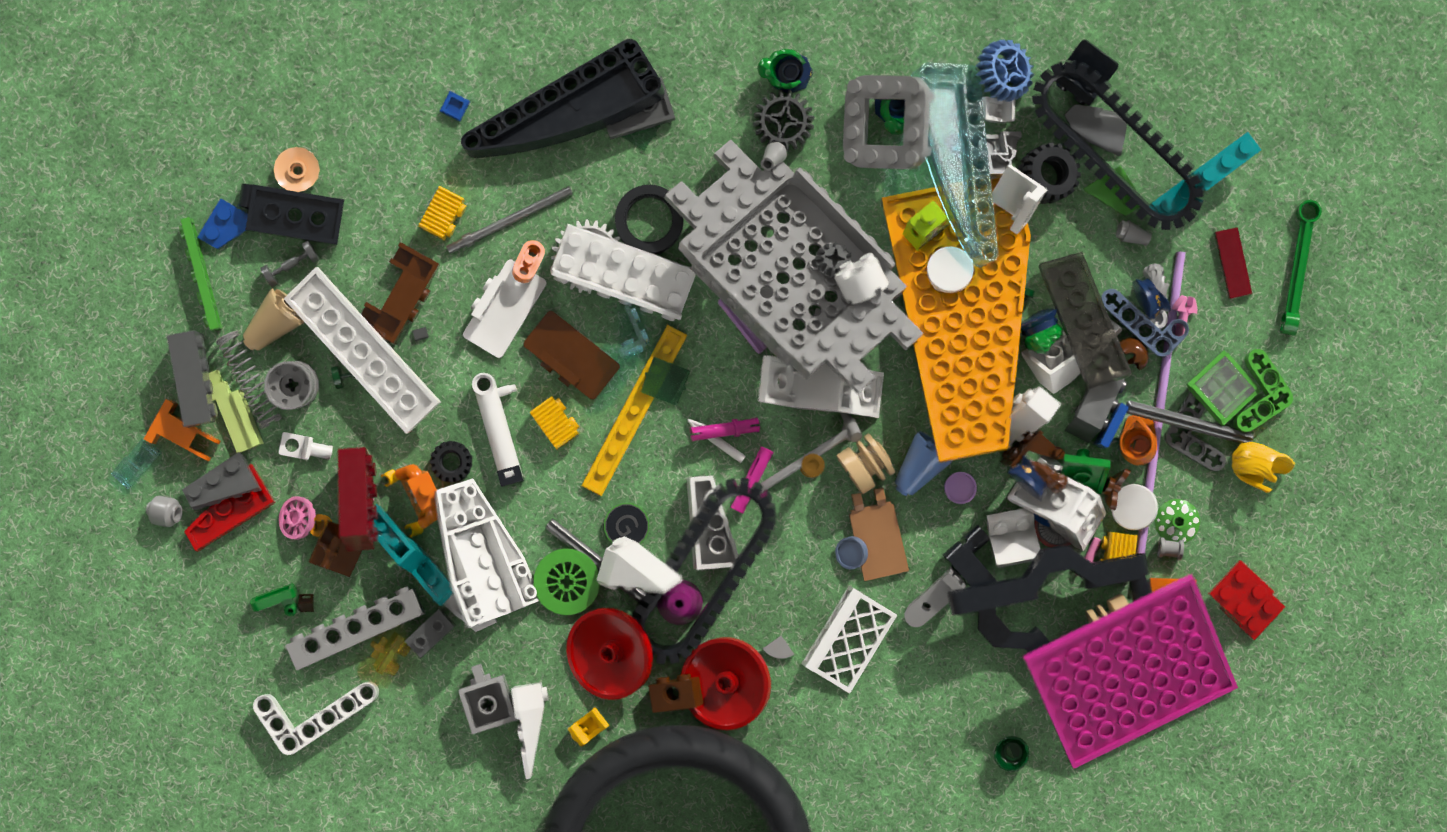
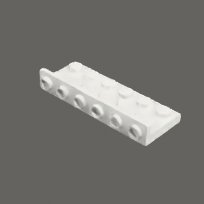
M570 224L566 226L550 270L551 275L554 276L553 279L558 282L567 283V281L576 283L575 287L581 290L588 291L590 288L597 291V295L610 299V296L618 298V302L624 305L631 306L635 304L641 306L640 310L650 314H653V311L661 313V317L669 321L681 320L683 307L696 276L691 267Z

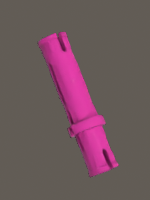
M758 418L741 421L732 419L731 422L690 427V433H699L690 435L692 442L731 435L740 437V434L760 432V426L750 427V425L759 424Z
M760 446L758 454L746 478L750 479V488L755 481L759 482L774 453ZM736 496L730 508L744 514L750 498Z

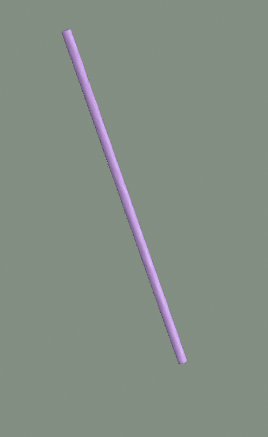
M1176 252L1169 303L1171 310L1168 312L1166 327L1173 320L1177 319L1178 311L1173 310L1172 307L1180 297L1185 252ZM1176 324L1173 325V327H1172V329H1171V330H1172V333H1173L1174 335H1175ZM1164 341L1163 353L1169 349L1166 341ZM1172 352L1167 357H1163L1161 362L1156 407L1165 409ZM1153 421L1157 435V451L1155 457L1148 463L1145 487L1152 492L1154 491L1163 424L1157 421ZM1149 527L1138 532L1136 554L1145 553Z

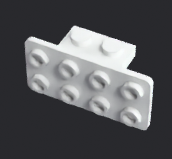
M508 260L498 276L495 275L493 279L489 278L483 287L485 291L481 299L477 297L471 306L473 318L463 332L464 338L497 358L503 357L546 286V280L537 274L528 283H520L515 280L512 275V269L515 264L513 260ZM520 271L523 275L527 274L525 271Z

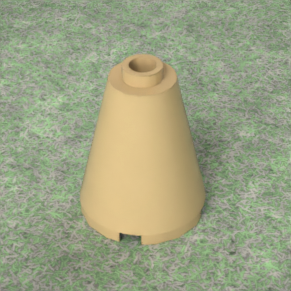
M271 289L243 333V342L250 350L255 349L259 351L304 323L284 300L287 294L279 289L275 291Z

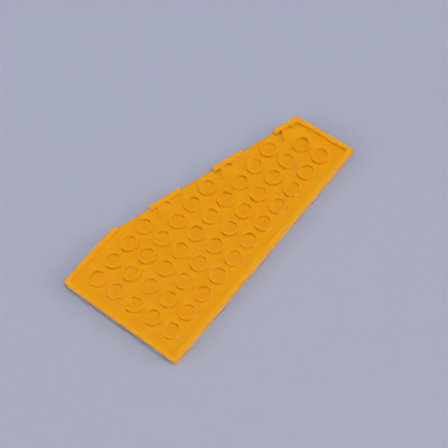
M981 178L882 197L881 199L898 278L907 286L902 292L906 315L923 332V335L913 344L939 463L1008 449L1011 418L1009 416L1012 413L1031 234L1028 223L1018 234L1012 232L1010 228L1014 223L1011 220L1013 215L989 199L1000 178L992 180H981ZM934 201L948 216L951 224L917 251L905 238L903 231L908 221L914 215ZM944 247L962 249L969 255L973 263V276L969 285L956 293H945L935 290L927 276V266L930 257L937 250Z

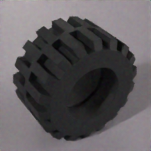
M1048 143L1031 150L1021 159L1022 164L1018 166L1019 171L1047 189L1040 204H1051L1068 197L1079 184V181L1076 179L1081 177V172H1077V169L1080 168V164L1075 162L1077 157L1074 154L1070 155L1069 152L1071 150L1067 147L1062 149L1063 145L1061 144L1054 145V143ZM1043 162L1050 164L1055 169L1057 174L1055 185H1050L1043 179L1041 174Z

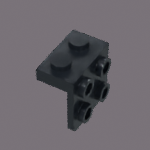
M1086 39L1079 43L1067 59L1076 60V69H1078L1079 64L1082 62L1089 65L1090 67L1086 73L1089 76L1097 70L1102 75L1096 81L1099 85L1105 80L1109 81L1119 67L1118 62ZM1064 76L1055 80L1058 88L1063 91L1068 90L1074 95V99L1082 105L1087 104L1090 106L1097 97V94L1077 77Z

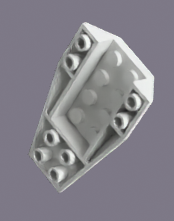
M474 479L434 491L449 581L467 628L480 625L538 602L533 578L523 554Z

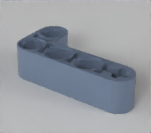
M1108 289L1102 294L1101 302L1103 307L1158 357H1167L1188 335V324L1182 319L1173 320L1161 331L1116 289ZM1115 294L1117 296L1116 302L1120 306L1122 302L1126 304L1120 308L1118 314L1114 312L1117 310V307L1113 303L1110 305L1106 304L1108 301L1107 295L1112 297ZM1127 309L1135 313L1134 320L1130 322L1122 318L1123 311ZM1142 325L1151 327L1152 334L1149 337H1142L1139 334V328ZM1173 325H1183L1185 333L1182 336H1175L1171 330ZM1163 340L1168 343L1169 349L1167 352L1160 353L1156 350L1155 346L1158 341Z

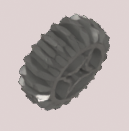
M779 90L778 98L771 92V101L763 97L762 101L765 106L757 104L756 108L761 113L755 112L753 117L760 120L754 121L753 126L761 127L755 131L756 135L764 134L760 139L761 143L767 139L769 140L768 144L779 142L785 146L786 152H788L790 144L794 150L798 148L796 141L801 145L805 144L802 136L810 138L811 134L806 129H814V125L808 123L814 120V116L807 115L812 111V107L804 109L808 102L806 99L801 103L798 102L800 94H797L793 99L791 98L792 91L789 90L787 97H783V91ZM784 103L780 113L766 114L774 105ZM791 105L798 109L803 121H798V119L790 115ZM786 110L787 120H790V123H786L781 132V125L777 119H782ZM765 121H769L777 126V137L767 130ZM801 128L795 136L783 139L787 129Z

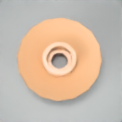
M300 147L288 148L280 153L274 165L275 178L280 186L286 190L296 192L306 191L311 188L317 181L320 171L318 160L314 154ZM296 167H301V174H294V169Z

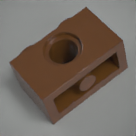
M691 674L678 675L675 680H670L669 676L656 678L655 683L648 685L653 713L696 708L703 704L699 677H691ZM673 687L678 690L679 697L674 696L672 692Z

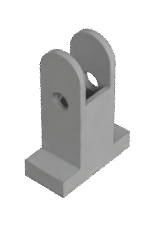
M951 566L908 605L905 611L906 622L912 627L923 626L949 603L947 592L965 588L966 581ZM927 602L931 607L927 608L923 603Z

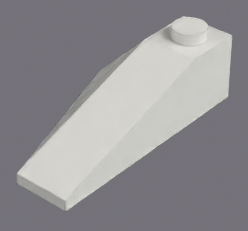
M1106 316L1081 325L1079 332L1068 334L1067 331L1062 332L1061 338L1050 347L1046 354H1037L1033 350L1028 349L1021 353L1039 383L1055 394L1070 384L1122 331V328Z
M626 537L616 539L611 546L606 548L597 576L598 584L609 589L624 586L625 590L632 591L634 587H640L644 592L664 593L682 581L676 572L636 541Z
M542 682L518 685L511 689L515 718L519 719L520 722L518 724V736L523 744L521 754L526 779L532 777L545 701L549 700L547 687H543Z

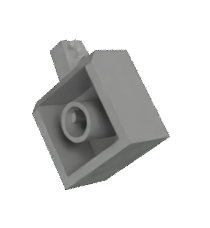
M482 664L472 666L474 679L470 680L471 685L459 689V695L472 734L517 720L505 674L491 678L490 673L485 675ZM486 698L494 702V705L491 706L492 710H487L488 707L484 708L483 703L486 702Z

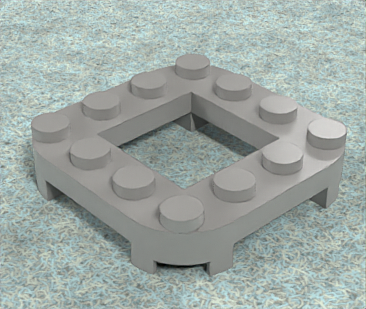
M863 75L848 82L845 94L843 131L844 159L847 162L860 168L914 170L918 169L927 156L931 155L932 147H928L930 101H934V92L930 91L922 78ZM869 99L905 100L903 146L867 145Z

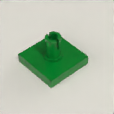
M1079 449L1076 456L1064 454L1059 473L1101 495L1110 470V460L1090 458V451L1088 449Z

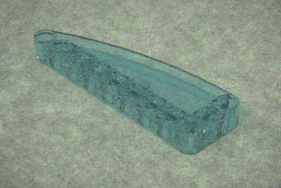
M928 62L911 74L912 77L922 78L930 91L934 92V101H930L928 147H932V152L926 158L940 201L961 246L969 255L975 267H984L998 257V245L981 84H979L981 80L980 76H976L979 70L969 64Z

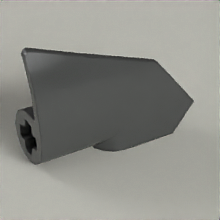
M1074 104L1064 114L1070 127L1083 140L1116 156H1121L1127 124L1114 111Z

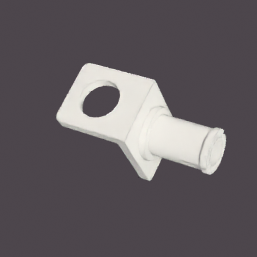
M283 432L278 453L304 460H309L310 456L330 460L333 446L314 443L312 437ZM288 439H295L298 442L296 451L289 452L286 449L285 443Z

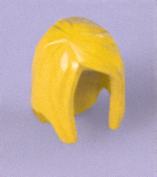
M1247 442L1241 443L1233 452L1231 466L1233 472L1240 480L1266 493H1270L1272 489L1262 485L1264 478L1276 483L1277 477L1273 474L1289 473L1294 468L1295 462L1289 456L1265 445Z

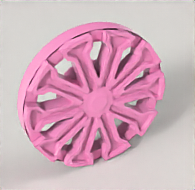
M294 496L283 504L279 513V527L287 538L295 540L305 538L310 534L309 531L313 529L315 509H313V504L308 499Z

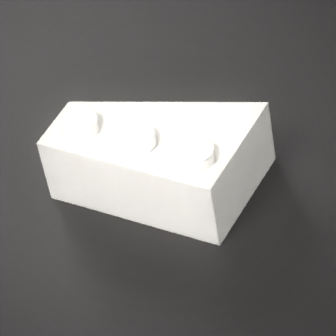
M1041 387L1033 390L1028 389L1025 393H1019L1013 397L1012 413L1009 416L1011 418L1008 449L1012 447L1015 440L1018 442L1023 440L1024 436L1022 434L1029 431L1032 434L1048 423L1061 405Z

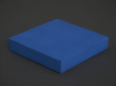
M1118 403L1113 413H1109L1107 419L1110 420L1104 432H1099L1093 443L1094 446L1098 448L1109 447L1129 406Z

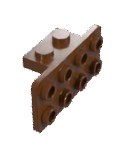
M553 311L546 313L524 341V347L542 360L539 365L549 373L552 370L560 375L558 380L567 387L572 384L591 400L597 398L620 369V364Z

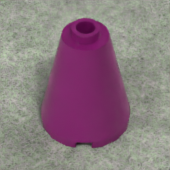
M682 579V581L662 594L657 602L659 613L667 622L675 625H685L698 617L702 610L703 599L696 585ZM678 599L684 602V606L681 608L675 606V601Z

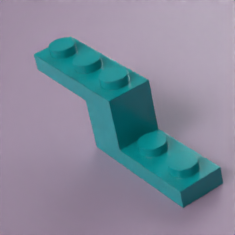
M1246 132L1190 175L1200 173L1203 180L1196 186L1205 185L1206 192L1260 152L1261 148L1249 132ZM1184 179L1152 202L1151 206L1159 212L1167 214L1176 213L1184 208L1188 203L1190 195L1188 185Z
M376 504L378 519L374 520V525L378 529V542L400 567L411 572L434 601L442 606L454 594L449 579L423 548L415 541L406 537L383 508Z

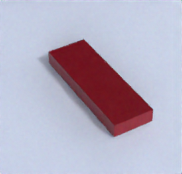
M1238 227L1214 232L1229 299L1253 294Z

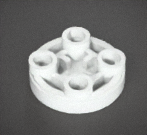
M944 247L937 250L930 257L927 266V276L935 290L945 293H956L969 285L973 276V263L969 255L962 249Z
M1131 484L1122 487L1120 492H1118L1116 510L1111 509L1115 521L1123 528L1142 530L1149 527L1155 520L1158 513V502L1155 494L1148 488Z

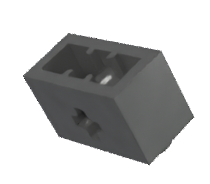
M438 609L405 642L422 658L456 624L442 609Z

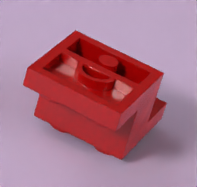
M1238 560L1208 593L1221 606L1220 609L1253 640L1285 608L1273 595L1274 591L1241 560Z

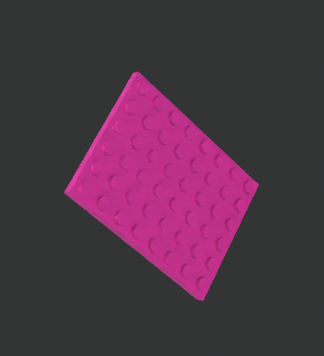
M1191 574L1023 656L1073 769L1238 688L1195 579Z

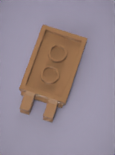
M883 488L873 489L877 504L864 507L861 493L851 495L854 510H850L849 518L853 535L862 539L868 549V558L861 566L864 581L909 571L894 504H891V501L886 502Z

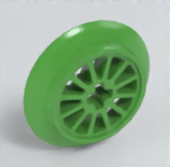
M559 549L553 551L540 561L535 570L533 584L537 591L536 596L541 604L551 612L560 615L578 614L586 610L595 601L599 593L600 584L597 582L599 571L595 563L586 554L578 550ZM565 562L572 563L569 572L566 570ZM562 563L564 573H561L556 567L557 564ZM574 564L580 566V569L572 574ZM553 568L560 577L549 574L550 570ZM582 570L584 571L586 577L575 578ZM565 575H568L570 580L574 582L569 585V588H565L564 583H561V579H564ZM550 577L558 582L547 583V579ZM581 580H587V586L578 584L576 582ZM558 585L559 587L551 593L548 587ZM575 586L585 589L584 593L581 595L575 589ZM562 589L561 597L557 599L554 594ZM570 590H573L578 596L577 599L572 600ZM565 591L568 592L569 601L562 600Z

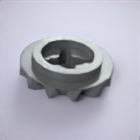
M837 242L833 244L826 243L816 254L817 268L822 274L830 278H835V275L841 271L839 267L842 264L852 261L851 253L847 251L845 246L838 245ZM834 253H836V258L840 260L836 263L835 267H833L832 260L829 259Z

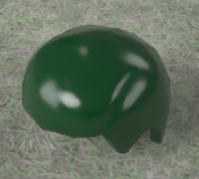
M1007 736L996 745L994 760L1001 769L1007 772L1018 771L1029 760V747L1023 739L1017 736ZM1008 746L1010 747L1014 758H1011L1007 755Z

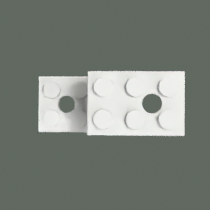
M764 355L758 402L797 409L842 412L879 418L884 373L869 370L875 378L857 395L827 363H824L806 379L793 366L788 365L786 367L778 357Z

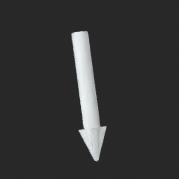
M687 420L691 427L705 426V424L697 421ZM720 437L707 439L739 463L746 457Z

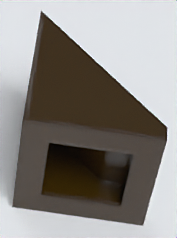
M299 594L298 606L300 612H314V594Z

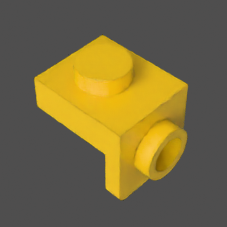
M595 707L571 725L568 731L572 739L582 747L606 729L609 724Z

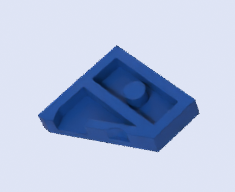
M220 198L197 238L216 249H220L229 241L247 231L245 229L248 214Z

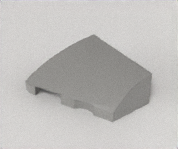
M1003 131L999 135L978 134L974 137L981 180L1001 178L1006 167L1012 165V159L1016 156L1017 152L1015 150L1017 142L1022 136L1021 132Z

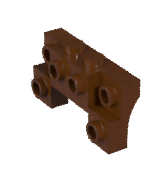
M401 242L393 259L391 258L389 261L403 270L401 276L381 310L366 302L365 308L361 313L381 337L393 344H396L405 326L409 322L413 323L419 314L417 308L421 301L424 303L431 292L428 290L429 284L440 267L439 263Z

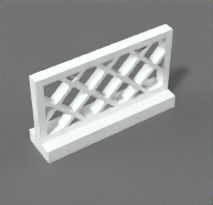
M848 586L801 664L850 693L897 617V614L853 587ZM861 598L868 602L870 612L857 614L856 605ZM872 605L878 609L873 611ZM884 612L890 616L886 624L876 625L874 614ZM871 615L873 627L861 630L859 618ZM855 619L858 631L846 634L844 629L845 623ZM874 631L876 636L874 644L865 646L862 634ZM859 635L861 647L849 650L847 637ZM843 639L846 651L834 654L832 648L834 641ZM862 650L864 655L863 662L853 665L850 653ZM847 654L849 666L837 669L835 657ZM831 658L833 671L824 673L818 669L823 660ZM850 670L852 680L846 686L840 682L838 673ZM835 674L836 679H834L833 677H831V676H829V675Z

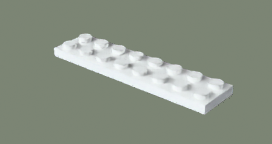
M315 267L284 298L289 306L406 434L410 433L441 403L318 267Z

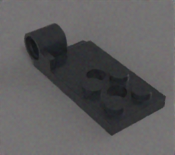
M241 184L238 207L249 209L245 230L332 245L338 244L344 199L254 184ZM291 209H299L301 211L302 217L299 221L289 219L288 213ZM316 212L322 213L325 217V221L321 225H315L311 221L312 215Z

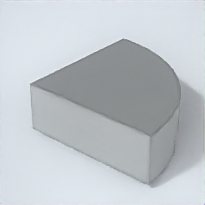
M779 636L763 648L767 654L775 658H788L794 655L782 636Z

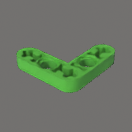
M1261 349L1252 350L1245 356L1247 368L1266 396L1235 416L1233 420L1234 428L1244 433L1254 430L1290 406L1293 401L1291 390L1268 355ZM1254 356L1261 357L1259 360L1260 365L1252 362ZM1267 365L1268 369H1265L1260 373L1258 372L1259 369H1262L1261 367ZM1265 373L1273 375L1274 383L1272 385H1267L1264 382L1263 377ZM1279 394L1286 395L1284 402L1273 405L1272 401L1278 399ZM1260 404L1266 405L1269 409L1266 417L1258 413V406ZM1253 415L1255 419L1249 421L1247 426L1242 427L1240 423L1243 419Z

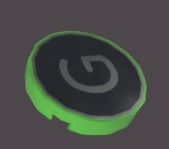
M622 503L614 506L608 512L604 520V531L612 543L618 538L626 537L641 544L649 532V519L641 507L632 503Z

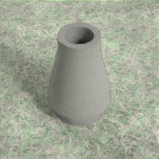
M779 142L768 144L761 160L762 168L769 171L782 163L787 157L785 146Z
M1122 220L1116 230V238H1119L1121 242L1147 246L1152 236L1151 233L1130 220Z

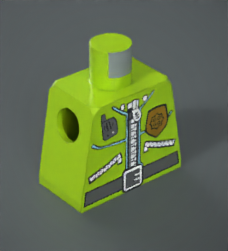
M932 201L908 221L903 235L918 251L948 227L951 222L941 208Z

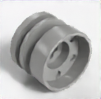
M285 361L274 365L267 372L264 380V391L268 400L274 406L281 409H298L309 405L316 398L319 390V379L315 370L309 364L301 361ZM292 381L299 384V386L295 387V390L289 387V383H292Z

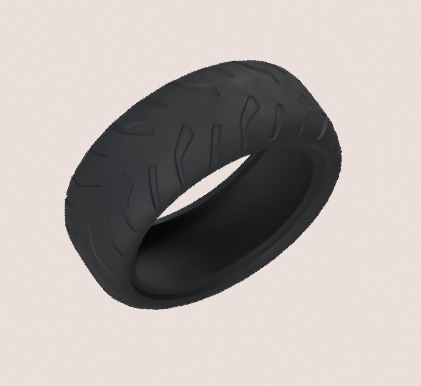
M684 725L643 729L625 735L597 751L580 765L568 779L554 801L543 832H582L583 826L595 806L612 789L624 781L651 770L682 767L709 772L738 787L757 805L766 818L772 832H811L804 809L797 795L779 770L761 753L742 741L712 729Z

